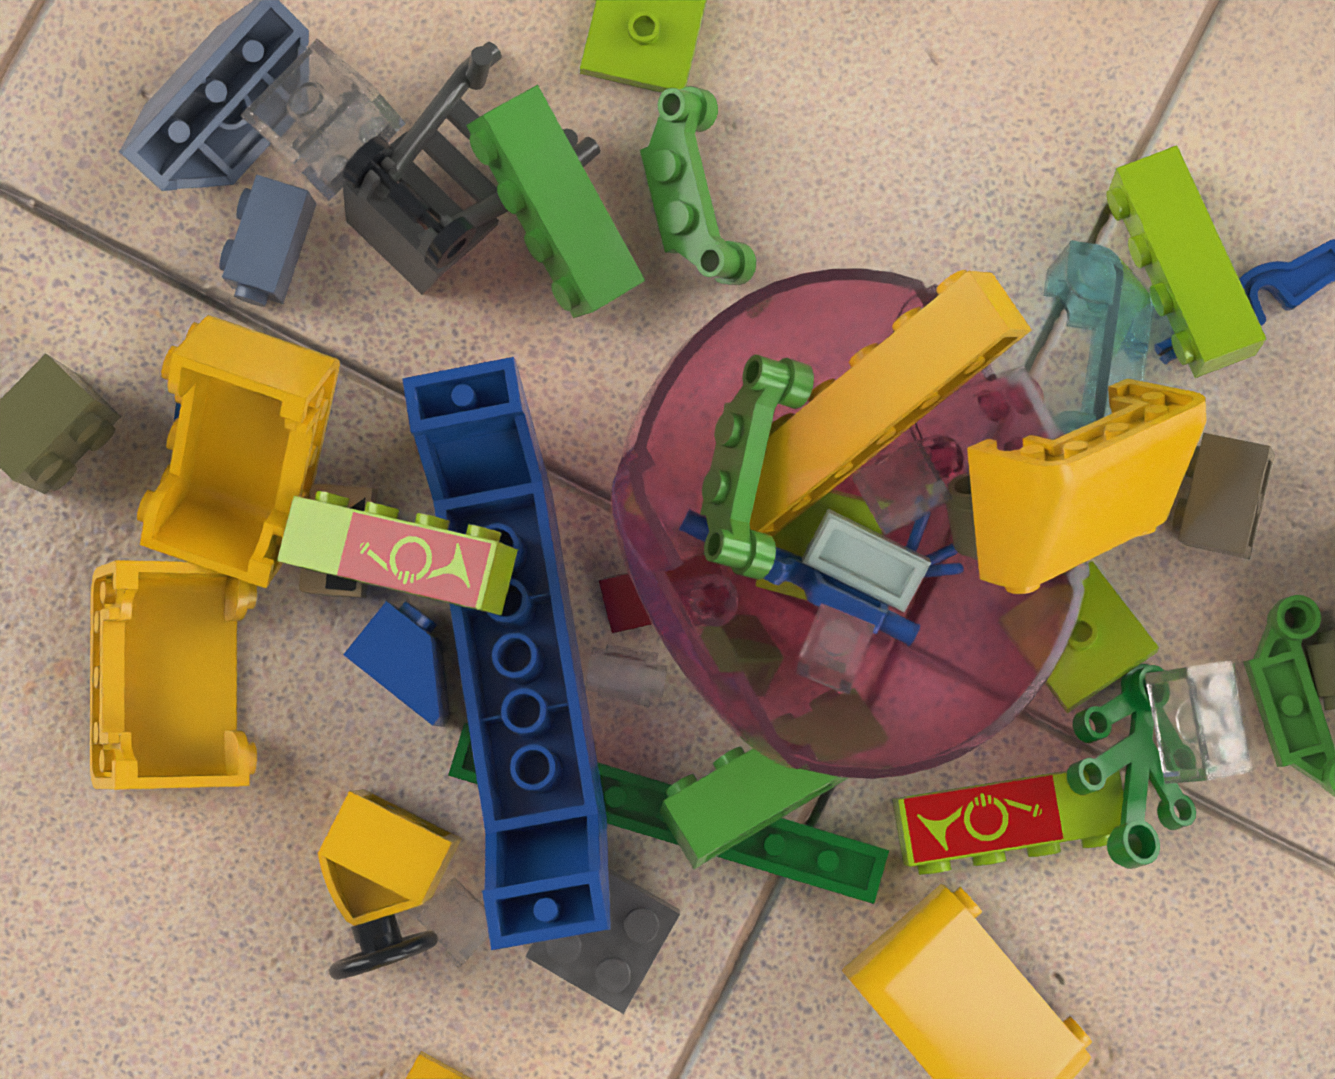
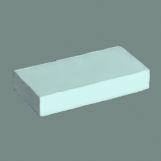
M830 509L825 513L802 557L804 564L902 612L906 611L931 564L928 557Z

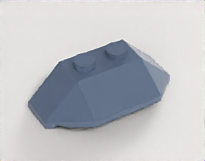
M253 0L218 25L144 105L119 152L161 191L234 185L305 107L309 30L279 0Z

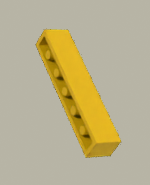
M960 270L947 277L936 288L938 296L923 309L922 307H916L901 315L892 324L894 333L882 343H873L858 351L849 360L848 363L851 368L837 380L835 378L828 379L812 389L807 405L796 414L788 413L771 424L750 519L751 530L775 536L1032 331L993 273Z

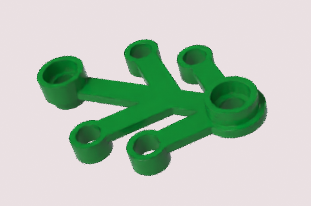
M1140 664L1122 676L1121 693L1100 707L1092 706L1082 710L1073 718L1072 726L1074 733L1084 743L1090 744L1106 738L1111 732L1112 724L1131 714L1129 735L1097 757L1085 758L1075 762L1067 770V782L1070 788L1079 795H1087L1102 789L1106 783V778L1126 766L1121 823L1112 830L1107 841V851L1110 858L1116 864L1127 869H1135L1153 863L1160 852L1158 834L1145 821L1149 780L1161 799L1157 806V815L1165 828L1178 830L1191 825L1196 818V808L1193 801L1183 794L1175 779L1195 774L1200 768V756L1196 748L1186 741L1168 709V705L1174 698V685L1171 677L1161 667L1148 664ZM1089 718L1093 721L1095 725V731L1091 728L1089 724ZM1153 728H1155L1167 747L1162 756L1152 740ZM1179 755L1183 760L1184 767L1179 761ZM1083 770L1087 772L1090 779V783L1086 781L1083 775ZM1174 806L1179 812V818L1175 814Z

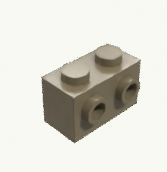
M1203 433L1201 445L1196 446L1185 473L1186 477L1192 478L1188 499L1179 498L1174 512L1172 529L1180 531L1178 541L1186 546L1250 559L1275 457V452L1271 446Z

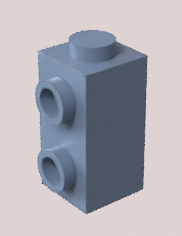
M256 175L252 189H244L237 206L236 216L241 221L235 239H228L226 241L219 262L220 270L224 271L222 278L232 289L236 290L234 297L260 307H265L267 300L284 304L316 207V202L308 190L260 175Z

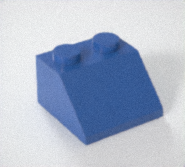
M386 601L343 655L432 726L444 727L450 719L442 641L432 634L437 624L407 601L400 608Z

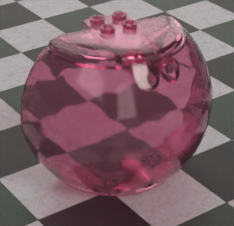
M849 268L802 273L760 288L744 296L708 320L672 356L642 399L627 433L611 490V507L616 536L634 589L666 649L701 698L737 736L773 762L787 768L803 769L843 778L876 779L896 777L932 769L972 751L1010 724L1033 700L1050 677L1062 656L1076 624L1085 588L1081 581L1090 576L1088 561L1041 583L1040 588L1034 592L1013 594L1007 592L1004 586L980 580L978 560L958 553L937 564L961 563L964 567L961 574L923 578L905 612L889 605L888 610L916 624H920L917 636L909 647L907 644L881 631H878L877 634L872 633L807 600L756 587L757 579L737 575L729 566L707 561L704 555L705 542L683 531H679L689 508L698 514L701 512L703 503L702 484L705 476L710 471L716 445L714 437L716 423L723 414L725 402L731 403L743 386L742 375L748 359L757 354L777 361L783 358H790L809 364L814 372L813 389L828 379L835 378L837 380L851 368L848 362L854 354L870 344L882 343L894 333L892 324L901 315L916 307H922L923 309L938 296L936 292L937 284L926 288L921 280L893 272ZM989 364L837 485L834 490L891 504L884 536L903 546L907 544L926 492L934 491L937 497L917 549V553L926 556L953 543L945 497L949 492L948 486L950 482L959 475L969 473L968 447L986 439H992L997 441L998 450L1013 451L1021 449L1023 447L1022 438L1029 435L1054 440L1065 434L1053 422L1043 403L1044 395L1036 380L1029 376L1025 366L995 374ZM808 400L798 409L778 404L774 411L772 423L788 413L796 414L809 403Z

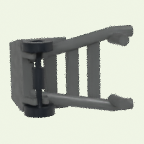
M487 42L483 46L472 50L471 56L457 67L408 132L406 131L392 144H389L381 136L370 139L355 152L343 170V177L347 180L343 186L346 222L421 295L429 290L448 269L472 250L498 225L499 220L497 217L508 212L498 196L497 187L437 130L447 118L465 137L470 138L471 134L466 125L480 116L461 98L468 88L473 90L482 89L485 86L490 67L502 58L500 50L492 42ZM568 128L562 129L583 167L600 153L599 145L591 137H585L578 143V136L573 130ZM421 150H424L477 203L462 210L413 162ZM429 212H430L435 218H437L440 222L438 223V222L429 214ZM419 222H422V223H423L424 225H426L429 229L425 230V229L419 224Z

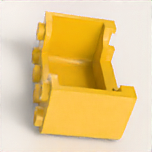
M207 315L200 323L193 322L186 334L185 340L178 347L174 345L170 347L161 369V377L168 380V392L175 395V402L181 404L179 418H176L167 437L166 447L173 451L171 464H168L156 490L148 489L138 507L137 521L143 522L139 545L267 588L283 565L282 562L277 561L293 496L309 499V489L315 483L339 373V359L211 315Z

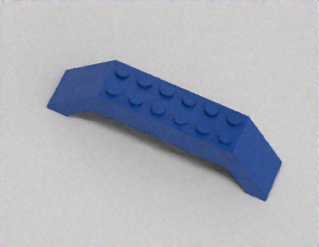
M514 357L402 378L410 432L414 436L432 495L435 516L450 521L448 531L466 534L469 524L501 532L499 542L518 549L501 616L449 603L485 828V890H482L491 950L610 930L607 816L553 493L517 362Z

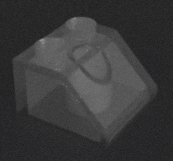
M1239 659L1145 674L1165 784L1218 779L1253 772L1258 768Z

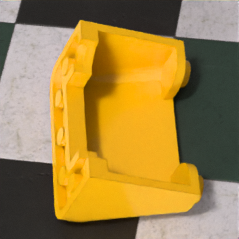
M1127 378L1108 386L1109 407L1112 410V414L1061 437L1051 440L1029 435L1022 438L1023 447L1013 451L998 450L997 441L992 439H986L968 447L967 453L980 580L1004 586L1005 590L1009 593H1031L1039 589L1041 583L1137 536L1155 532L1156 527L1167 520L1207 421L1206 397L1194 391Z
M115 560L96 567L92 576L90 599V776L95 789L250 786V775L255 773L257 767V749L253 741L248 742L245 732L237 731V621L245 618L247 609H254L257 600V585L190 562Z
M940 884L841 970L932 1079H1073L1091 1059L1090 1054L1085 1049L1092 1043L1089 1036L1071 1016L1063 1022L977 922L975 918L982 911L961 887L952 893L945 885Z

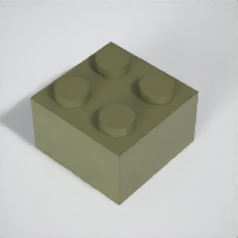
M45 353L0 399V468L13 481L43 494H46L50 489L56 491L74 476L77 471V467L74 464L89 449L96 451L110 440L116 430L113 425L122 416L76 372Z

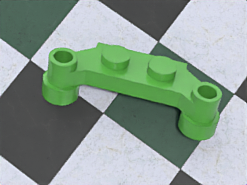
M697 87L668 88L662 92L658 99L660 115L649 146L640 150L665 253L681 254L694 264L703 276L714 278L721 284H745L752 278L756 270V256L747 244L725 241L720 237L695 132L706 131L714 124L718 115L717 100L710 91Z
M755 354L745 364L742 375L743 386L731 403L725 402L723 414L716 423L714 432L716 445L710 471L705 476L702 484L703 503L700 515L706 516L709 534L704 544L706 560L729 566L737 575L760 580L767 576L774 564L776 545L771 535L751 530L750 519L774 411L778 404L793 409L802 407L812 392L814 372L809 364L790 358H783L777 361Z
M1293 595L1279 600L1269 611L1267 625L1254 658L1243 661L1277 767L1291 765L1335 797V747L1301 646L1303 639L1312 636L1318 630L1321 623V613L1317 604L1309 597ZM1286 611L1293 615L1294 623L1292 627H1289L1285 622Z

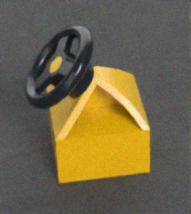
M366 789L348 792L317 853L327 889L346 922L354 925L351 927L355 942L359 943L361 952L343 958L330 966L329 974L336 980L346 979L396 963L427 951L437 944L438 936L434 931L430 930L402 938L395 913L420 906L433 897L462 839Z

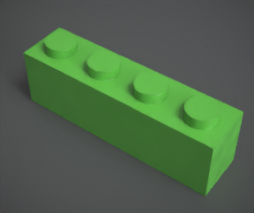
M538 85L466 125L471 134L469 140L474 154L481 163L488 165L499 184L497 192L502 204L510 213L516 214L526 232L524 240L527 249L536 261L544 264L553 281L551 289L555 299L564 310L570 311L573 318L598 310L645 281Z
M854 690L841 698H838L835 692L822 697L807 708L810 714L807 718L793 726L788 719L777 723L760 736L763 741L762 744L746 753L741 746L734 748L713 763L716 770L699 780L696 779L694 774H690L665 790L668 798L663 800L659 813L693 869L698 868L882 759L890 746Z

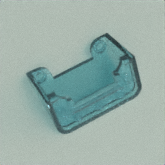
M1073 240L1068 243L1047 269L1043 296L1055 297L1063 304L1067 312L1066 326L1092 330L1081 412L1064 411L1055 415L1045 425L1041 435L1042 438L1051 440L1112 414V410L1109 407L1108 386L1127 378L1144 382L1154 311L1149 288L1110 248Z

